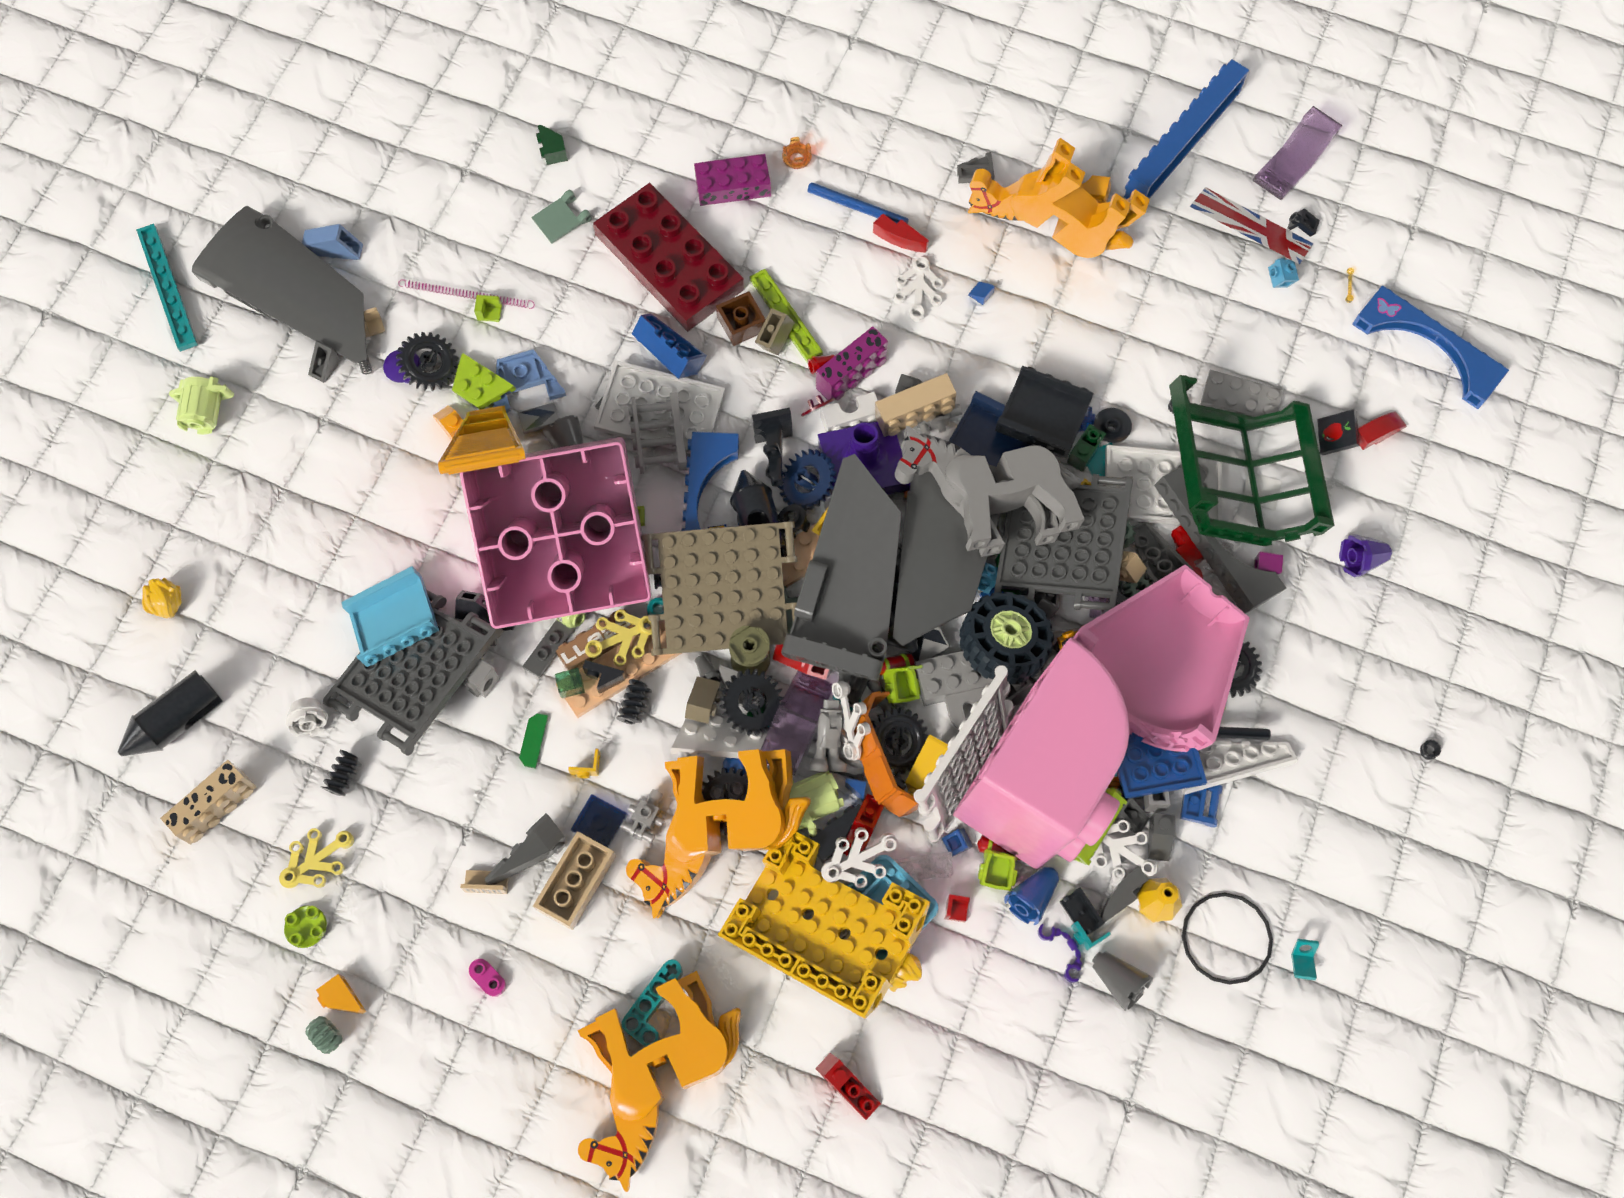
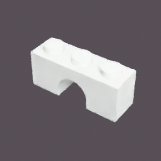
M875 392L856 397L857 410L853 413L842 411L839 403L820 408V418L825 431L830 432L854 427L856 424L863 422H877L875 418V402L878 400Z

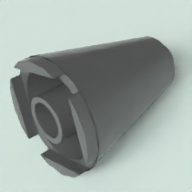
M565 416L555 420L556 424L552 427L548 424L542 429L543 435L554 449L583 444L580 422L577 416Z
M1107 951L1104 953L1098 952L1092 959L1094 963L1092 968L1125 1011L1137 1003L1144 995L1142 993L1145 987L1148 989L1154 978Z

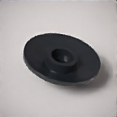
M1106 408L1096 415L1094 427L1106 433L1104 441L1119 443L1130 435L1132 422L1124 411L1118 408Z

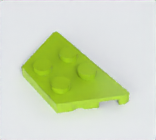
M462 353L452 391L481 410L488 407L491 403L502 399L501 395L506 392H514L516 390L514 385Z

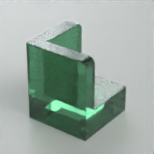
M579 668L555 674L561 698L585 693Z

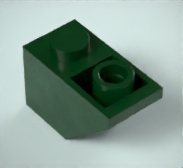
M538 125L539 133H536L538 144L543 146L539 148L541 158L546 159L547 165L568 161L562 135L543 125Z
M1089 424L1070 452L1067 463L1084 472L1106 433Z

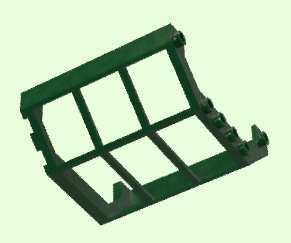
M1179 375L1169 385L1189 510L1193 515V520L1198 527L1200 535L1265 547L1272 545V541L1285 539V542L1299 540L1301 535L1313 533L1314 536H1319L1335 526L1310 404L1293 401L1282 411L1252 417L1228 410L1190 403L1187 391L1198 382L1197 378ZM1192 421L1240 431L1246 460L1196 450ZM1295 421L1301 450L1252 460L1247 431ZM1198 457L1247 467L1252 496L1203 487ZM1298 457L1303 458L1308 487L1259 497L1254 467ZM1310 493L1314 513L1312 520L1305 525L1277 531L1265 529L1261 504ZM1218 497L1254 504L1258 527L1212 519L1209 517L1208 511L1219 503Z

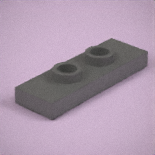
M556 619L526 660L523 668L536 677L541 678L557 656L556 650H558L561 644L567 642L575 631L574 628H569Z

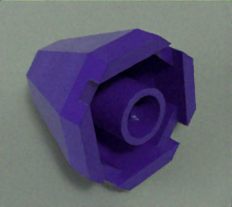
M1354 534L1349 535L1348 539L1341 541L1339 559L1340 562L1344 561L1345 566H1342L1344 572L1353 577H1361L1391 560L1392 549L1389 544L1383 541Z

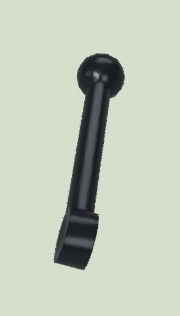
M829 771L856 780H863L862 774L854 775L847 772Z

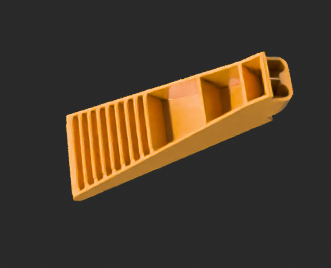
M505 405L466 412V417L438 462L440 474L462 473L518 463L519 460L526 459L523 446L506 413Z

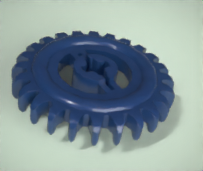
M808 449L809 454L801 450L802 457L795 453L796 461L789 458L791 466L784 464L787 472L782 471V475L785 478H782L783 485L778 486L783 491L779 493L780 496L786 497L783 498L785 503H788V505L798 504L805 511L807 508L812 510L814 505L819 507L821 500L825 502V496L831 495L829 490L834 489L832 483L836 482V478L833 477L837 473L833 470L835 464L831 462L830 457H827L824 452H820L817 449L815 453L812 449ZM808 468H815L818 470L820 475L819 483L817 476L813 474L811 471H809ZM801 475L810 480L811 482H813L814 484H816V486H814L807 480L803 479ZM797 484L806 490H814L809 493H801L797 488Z

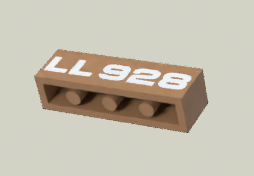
M615 612L608 618V621L628 629L635 627V625L626 621L622 623L616 622L614 620ZM618 613V614H617V617H618L619 619H623V618H624L623 614H621V613ZM599 621L601 627L606 626L604 621ZM595 623L592 629L579 633L571 642L561 644L556 653L571 675L583 667L585 660L592 662L622 642L602 650L600 655L595 658L589 657L585 653V646L589 641L597 640L601 642L617 635V633L607 629L603 631L598 630ZM595 647L589 648L590 652L596 653Z

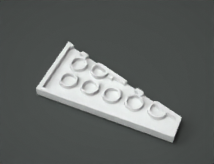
M715 715V717L711 716L708 724L686 718L671 748V754H678V751L689 752V755L696 756L697 753H709L711 757L738 758V751L786 749L791 751L792 762L801 763L807 743L769 731L764 734L761 730L758 736L753 731L748 736L746 730L743 733H739V727L736 729L732 728L733 722L727 723V718Z
M1215 741L1210 746L1198 750L1207 784L1181 790L1184 795L1295 764L1298 758L1288 742L1250 744V741H1242V743Z

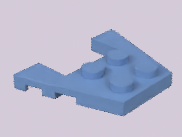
M534 349L497 359L496 374L514 385L516 388L514 392L545 384L550 400L566 396L564 388L560 386L557 379L550 373ZM508 391L501 395L502 399L494 402L493 407L505 405L506 413L511 412L507 394L514 392Z

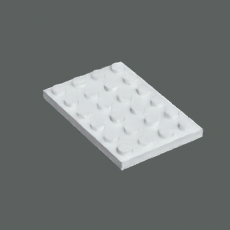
M615 360L596 417L594 430L636 439L635 433H631L630 421H634L633 415L629 416L628 404H632L631 397H635L636 405L663 403L666 400H670L671 392H677L685 453L691 454V450H688V439H692V432H713L725 388L688 378L678 379L672 374ZM667 410L637 413L638 423L669 420L672 414L671 411L668 412ZM667 427L639 430L640 440L671 437V435H674V429ZM664 445V446H661V447H665V448H669V449L676 450V446H673V447H672V445Z
M1107 445L1105 477L1126 478L1127 476H1133L1128 520L1180 525V522L1154 486L1163 476L1182 467L1180 451ZM1198 457V463L1207 474L1203 487L1222 490V462ZM1105 484V486H1107V487H1121V488H1125V486H1120V485H1106V484ZM1218 497L1219 503L1210 509L1208 514L1212 519L1222 520V498Z

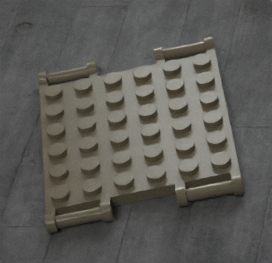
M794 521L642 534L641 539L644 541L648 575L661 574L664 614L648 615V621H651L653 643L651 655L729 649L732 633L742 626L761 628L767 634L770 645L784 644L786 634L788 633L786 609H792V619L794 621V611L797 604L785 603L782 563L798 562L794 548ZM779 529H785L787 557H781ZM652 540H658L660 568H654ZM659 620H665L667 648L662 649Z

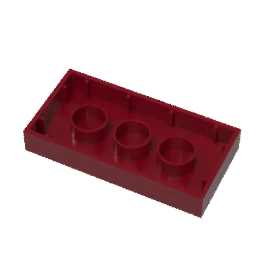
M650 182L593 222L595 235L687 332L716 311V305L734 298L744 290V278Z

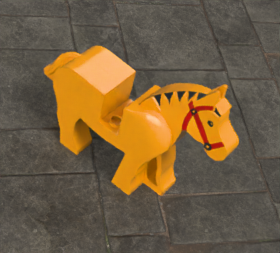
M1059 138L1053 153L1049 156L1042 169L1025 174L1008 187L1004 188L997 181L992 180L991 173L988 170L977 169L969 185L972 194L969 199L971 207L968 213L982 212L1001 219L1025 221L1036 228L1052 215H1055L1059 219L1052 238L1073 254L1092 258L1102 254L1105 249H1129L1132 247L1133 238L1126 232L1119 231L1118 229L1128 227L1144 215L1150 199L1135 189L1132 191L1130 198L1126 200L1115 193L1110 202L1098 203L1095 198L1081 188L1086 172L1071 163L1075 147Z
M786 749L738 751V758L744 765L748 776V791L744 801L732 799L704 801L702 795L704 757L677 758V761L665 762V769L672 778L677 808L666 834L663 866L651 865L646 860L632 859L626 866L627 876L642 889L644 903L652 906L653 918H660L666 907L674 904L687 894L705 872L711 857L721 853L720 822H727L728 849L740 851L776 850L793 837L801 825L806 810L811 804V799L807 796L789 799L793 785L791 751Z
M697 971L679 980L674 978L656 987L658 995L668 1001L676 1010L680 1022V1034L656 1041L631 1057L617 1009L614 1008L596 1017L595 1022L577 1030L580 1037L586 1039L593 1046L597 1057L612 1073L610 1103L617 1128L615 1136L606 1137L600 1142L591 1138L582 1140L578 1146V1154L583 1161L601 1166L606 1174L609 1175V1180L620 1181L625 1192L629 1191L631 1177L641 1167L651 1148L658 1126L659 1106L665 1100L651 1066L658 1068L666 1064V1059L669 1058L681 1087L687 1089L719 1075L732 1061L738 1049L741 1009L736 1007L722 1014L719 1017L717 1028L713 1018L712 1002Z

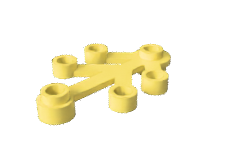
M619 609L614 614V620L618 623L626 621L635 625V627L628 629L608 621L605 617H600L596 622L597 629L601 631L607 629L617 633V635L601 642L597 640L589 641L585 646V653L589 657L595 658L600 655L602 650L622 642L618 654L613 659L614 664L621 667L626 663V654L632 637L640 634L637 646L631 651L632 656L639 659L644 655L645 643L648 636L652 635L651 621H648V616L638 618ZM618 613L623 614L624 618H623V619H619V618L617 617V614H618ZM599 621H604L606 626L601 627ZM644 623H648L650 629H645ZM595 647L596 653L590 652L589 648ZM635 649H639L641 655L635 654ZM617 657H621L623 663L617 662Z
M316 828L310 829L307 833L309 844L304 863L298 866L299 856L303 852L304 846L299 841H293L289 846L291 856L288 868H285L279 876L280 884L289 889L296 887L299 883L314 885L317 888L324 887L326 878L323 875L316 874L312 877L302 874L309 869L332 872L335 875L342 874L344 865L341 862L326 863L321 861L340 847L343 849L350 848L354 844V836L348 831H341L336 835L335 841L316 853L318 841L321 839L322 833ZM317 832V837L312 838V833ZM344 835H346V836H347L346 841H345V842H341V841H340L341 837L344 836ZM299 844V845H300L299 850H298V851H294V850H293L294 846ZM340 865V870L335 872L334 867ZM289 874H292L293 878L290 881H287V876ZM322 878V882L317 885L316 880Z

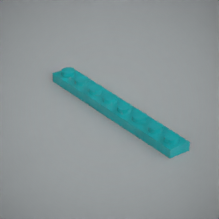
M153 223L136 229L177 349L181 352L198 346L157 227Z

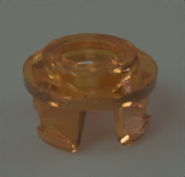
M799 137L790 138V144L783 146V162L792 169H802L810 163L812 158L810 143L804 145L800 143ZM795 153H799L803 156L794 158L793 161L790 159V157Z

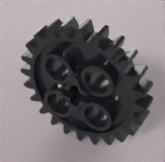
M730 767L729 773L726 768H722L721 774L718 770H714L715 777L707 775L709 782L702 781L704 801L729 798L744 801L748 791L747 773L742 776L743 770L738 769L735 774L733 767ZM725 783H728V791L725 787ZM737 783L742 787V791L738 795L734 793V786ZM717 787L722 791L719 798L714 796V790ZM720 822V833L723 830L724 835H728L727 822Z

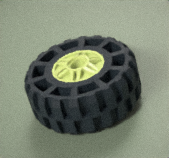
M995 592L991 593L990 596L985 595L981 597L978 602L973 604L972 610L967 613L960 628L959 636L961 639L959 644L961 650H964L963 656L965 660L969 661L973 670L981 673L982 677L993 680L996 667L1005 666L1008 670L1007 682L1009 684H1015L1016 681L1022 683L1027 681L1029 677H1034L1049 658L1053 650L1054 633L1051 631L1052 624L1049 619L1047 620V615L1043 609H1040L1034 601H1030L1020 594L1015 595L1013 592L1002 594Z

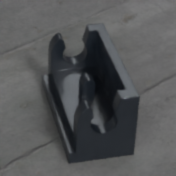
M1081 887L1060 901L1072 922L1078 921L1087 936L1105 924Z

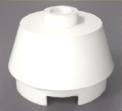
M309 697L300 698L291 704L286 718V725L294 736L299 737V734H310V737H313L325 730L324 726L328 721V714L317 699Z

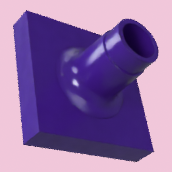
M863 422L856 424L854 427L818 434L820 452H824L827 457L831 458V462L835 464L833 470L837 473L833 477L836 480L843 458L855 454L881 487H884L887 495L910 489V483L902 484L895 478L896 467L903 457L897 434L884 437L878 422Z

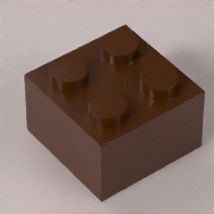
M750 291L716 305L717 318L733 346L757 336L766 320Z

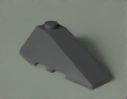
M1141 522L1133 527L1132 530L1136 532L1134 536L1135 545L1142 562L1147 568L1146 573L1153 583L1184 565L1193 570L1149 522Z
M547 813L526 832L528 836L523 843H516L513 846V850L510 853L511 856L503 858L485 878L486 885H495L563 850L566 843L565 836Z

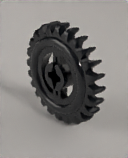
M421 332V336L414 333L413 338L408 336V342L402 341L401 345L403 347H399L397 350L399 354L396 355V359L400 360L396 363V366H402L399 369V374L405 372L403 380L410 378L409 385L416 382V389L423 385L424 391H426L427 387L430 386L433 392L435 385L441 390L442 383L448 386V379L454 381L452 374L456 375L457 370L455 368H458L459 364L455 361H458L459 357L454 355L456 349H450L452 343L446 344V338L440 340L439 334L433 337L432 332H429L428 336H426L425 332ZM421 349H432L421 354L417 367L414 362L415 354ZM439 354L442 360V366L436 372L430 373L434 370L436 366V356Z
M1249 641L1242 644L1235 672L1239 669V666L1243 665L1244 669L1241 676L1232 680L1229 691L1231 698L1236 696V692H1238L1240 697L1244 695V690L1246 693H1250V686L1255 688L1257 686L1256 682L1261 680L1257 674L1263 672L1262 669L1258 668L1262 665V662L1256 660L1260 655L1253 653L1256 650L1255 647L1249 648Z
M746 669L744 675L742 671H738L737 677L735 675L731 676L732 682H725L727 688L721 689L725 696L720 697V700L724 701L720 708L726 710L722 713V716H728L729 718L726 722H733V729L739 727V733H743L746 730L748 736L752 734V731L758 736L760 735V730L766 734L768 732L767 728L774 729L772 722L775 724L780 722L776 716L781 717L784 715L779 709L784 708L785 705L780 704L779 701L784 700L785 697L778 696L783 689H775L778 681L771 684L770 681L773 676L771 675L765 679V671L761 672L758 676V669L753 670L752 674L750 669ZM751 688L757 689V690L760 691V692H757V691L752 692V691H751ZM741 692L744 694L742 707L747 712H752L753 717L745 715L739 708L738 699ZM755 699L756 703L752 704L751 700ZM764 702H766L765 709L761 714L760 708H762Z
M892 707L891 713L888 710H884L885 717L877 714L879 722L872 720L871 723L875 726L874 730L889 767L892 770V774L896 775L900 770V774L904 775L906 769L908 772L911 771L912 765H914L929 736V734L924 733L928 727H922L924 720L919 719L917 721L918 714L914 713L912 715L911 709H907L905 713L903 707H900L899 711ZM896 726L895 731L888 733L890 729ZM905 727L911 735L912 744L908 752L902 755V750L906 749L909 744V738L904 733ZM886 745L893 749V755L887 750Z

